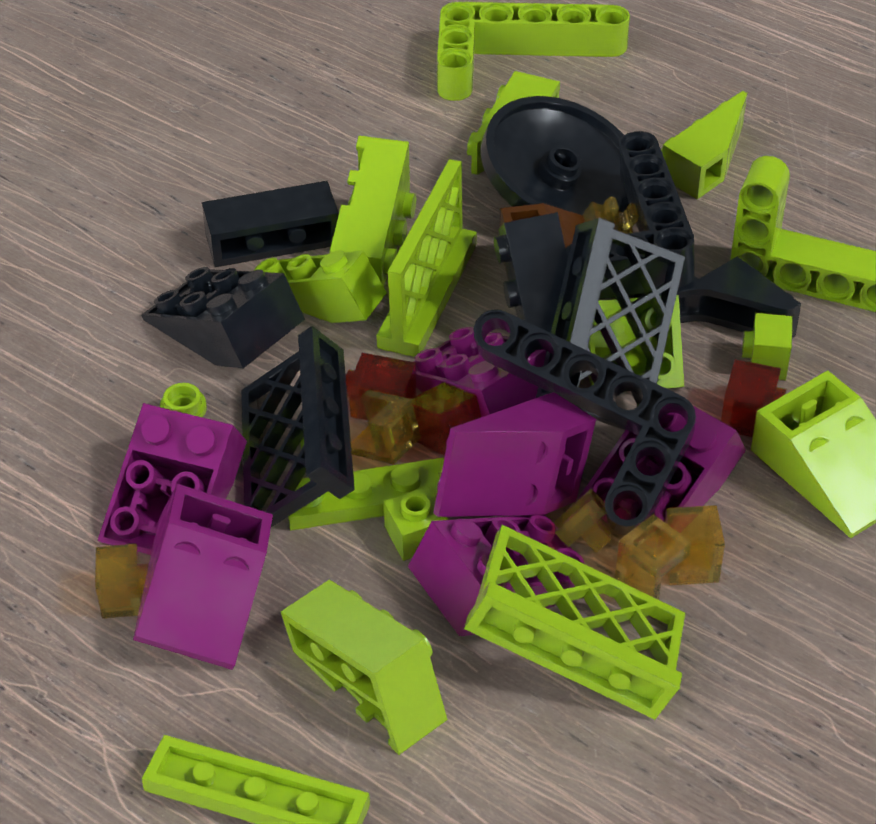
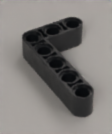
M634 131L627 133L619 140L621 182L639 231L629 233L628 235L685 256L679 287L688 285L695 278L694 234L658 140L649 132ZM612 243L609 259L616 273L630 266L631 263L623 247ZM571 244L566 247L567 257H569ZM639 253L641 259L645 257V255ZM655 259L645 264L655 287L663 284L668 264ZM635 271L620 279L627 295L645 293ZM610 285L601 290L599 299L615 297Z
M495 309L481 314L475 322L473 331L478 351L483 359L550 393L555 392L567 401L638 435L607 493L605 510L608 524L618 534L631 536L643 531L651 520L693 438L696 415L691 402L667 388L506 311ZM495 329L506 330L510 335L505 343L493 346L485 342L489 332ZM537 350H546L553 354L551 362L543 367L532 366L528 363V357ZM587 370L597 376V381L589 388H578L571 383L572 377L579 371ZM628 391L634 392L640 396L642 402L632 410L621 409L615 403V399L619 394ZM667 413H677L684 417L687 424L679 431L670 432L661 427L659 420ZM652 455L661 459L665 465L663 470L652 476L641 473L636 466L639 460L645 456ZM623 499H633L641 505L642 511L638 517L624 520L615 514L614 507Z

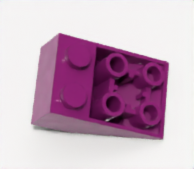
M464 327L452 332L449 335L448 341L436 348L421 351L414 357V362L400 370L406 380L460 424L535 399L538 386L483 359L475 342L473 327ZM488 333L485 342L489 345L498 346L505 343L509 337L503 336L501 333ZM546 350L533 352L528 357V363L532 366L543 367Z
M555 392L452 427L446 442L447 449L441 477L437 485L438 492L433 513L438 517L545 515L576 502L597 419Z
M143 403L97 541L151 556L158 519L176 484L226 499L234 484L247 440L232 424Z
M693 406L696 415L693 438L651 520L643 531L636 535L628 536L654 553L722 487L746 451L737 430ZM667 413L659 420L661 427L670 432L679 431L687 424L684 417L677 413ZM628 430L624 431L575 502L578 506L607 524L605 510L607 493L638 436ZM650 455L641 458L636 467L644 475L652 476L660 473L665 465L661 459ZM623 499L614 507L615 514L624 520L634 519L642 511L641 505L633 499Z
M176 484L158 519L133 640L233 670L267 554L273 514Z
M545 515L431 521L408 568L458 636L476 635L465 630L464 627L468 614L476 603L496 533L502 525L584 564L583 558L570 547L557 531L556 525ZM506 547L507 553L517 567L529 564L522 554ZM553 572L563 589L575 587L568 576L559 572ZM537 576L525 578L535 595L548 593ZM509 582L497 584L516 593ZM555 605L546 606L545 608L548 609Z

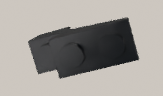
M738 256L699 279L695 276L688 285L678 287L680 323L706 322L744 332L753 331L756 313L792 316V338L796 336L801 303ZM646 293L628 295L629 299L640 298Z

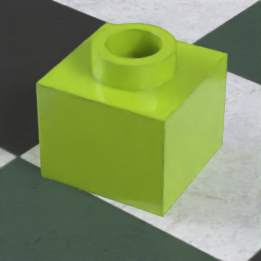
M755 314L753 331H744L742 358H750L749 377L786 381L792 349V316Z
M429 486L383 501L384 527L403 561L413 557L431 521L448 520L447 517H438L433 513L436 497Z

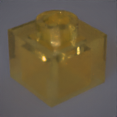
M137 544L96 547L95 588L102 619L138 616L149 563L140 564Z

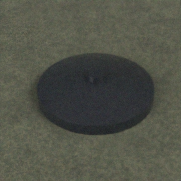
M532 96L511 101L493 115L481 142L482 164L494 188L512 207L544 203L593 219L602 218L614 223L616 226L622 223L632 212L620 174L619 140L624 134L606 118L578 103L548 96Z

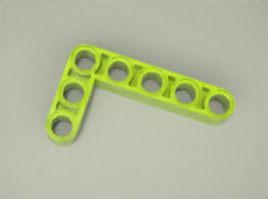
M448 3L440 11L437 52L438 94L450 101H460L471 95L473 91L474 54L583 57L620 56L627 51L629 11L618 5Z
M762 156L754 160L739 193L730 260L738 256L783 290L876 312V251L782 229L790 179L789 169L781 159L774 156Z

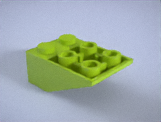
M827 370L757 410L751 451L848 537L853 538L876 523V419L858 394Z

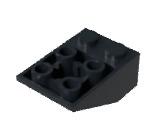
M201 267L190 272L185 277V283L175 290L159 295L154 300L155 305L141 315L145 322L214 365L242 369L305 320L284 273L263 272V270L236 271L235 268L215 270L209 269V267Z

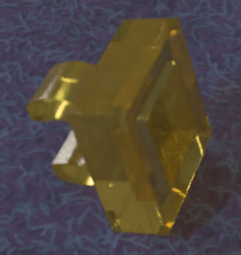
M611 196L603 205L591 202L583 213L585 222L602 218L614 223L615 230L629 234L634 233L632 226L638 220V213L635 204L632 203L627 206L624 212L618 211L617 200Z
M591 488L555 521V533L568 547L581 536L597 553L611 541L609 536L611 534L610 530L599 520L606 514L605 502Z

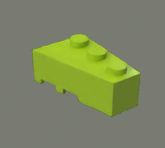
M359 135L356 144L359 171L350 170L347 183L348 185H353L354 189L348 205L341 204L330 253L338 250L343 252L364 250L384 287L388 270L398 253L397 246H402L407 236L406 219H413L416 209V193H410L409 142Z
M330 579L280 611L293 652L334 692L343 686L360 703L355 708L356 714L366 723L375 717L388 730L390 737L388 745L398 755L448 720L430 659L433 654L432 647L419 630L407 628L396 621L388 611L384 609L378 610L365 602L357 592L353 590L348 591Z

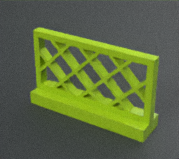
M448 160L388 270L390 311L376 335L378 349L415 357L424 350L477 245V232L463 229L462 161Z
M502 525L493 542L476 603L468 614L464 627L465 630L654 720L680 689L682 673L677 671L676 667L685 612L507 526ZM506 547L522 554L529 564L517 567L507 553ZM553 572H559L568 576L575 587L563 589ZM537 576L548 593L535 595L525 578ZM509 582L516 593L497 584ZM599 594H605L614 598L621 609L610 612ZM583 598L594 616L583 618L572 600ZM556 604L562 615L545 607ZM645 616H651L668 624L667 632L657 634ZM629 620L641 638L630 641L619 623ZM603 627L610 638L591 629ZM649 649L656 660L639 653V651Z

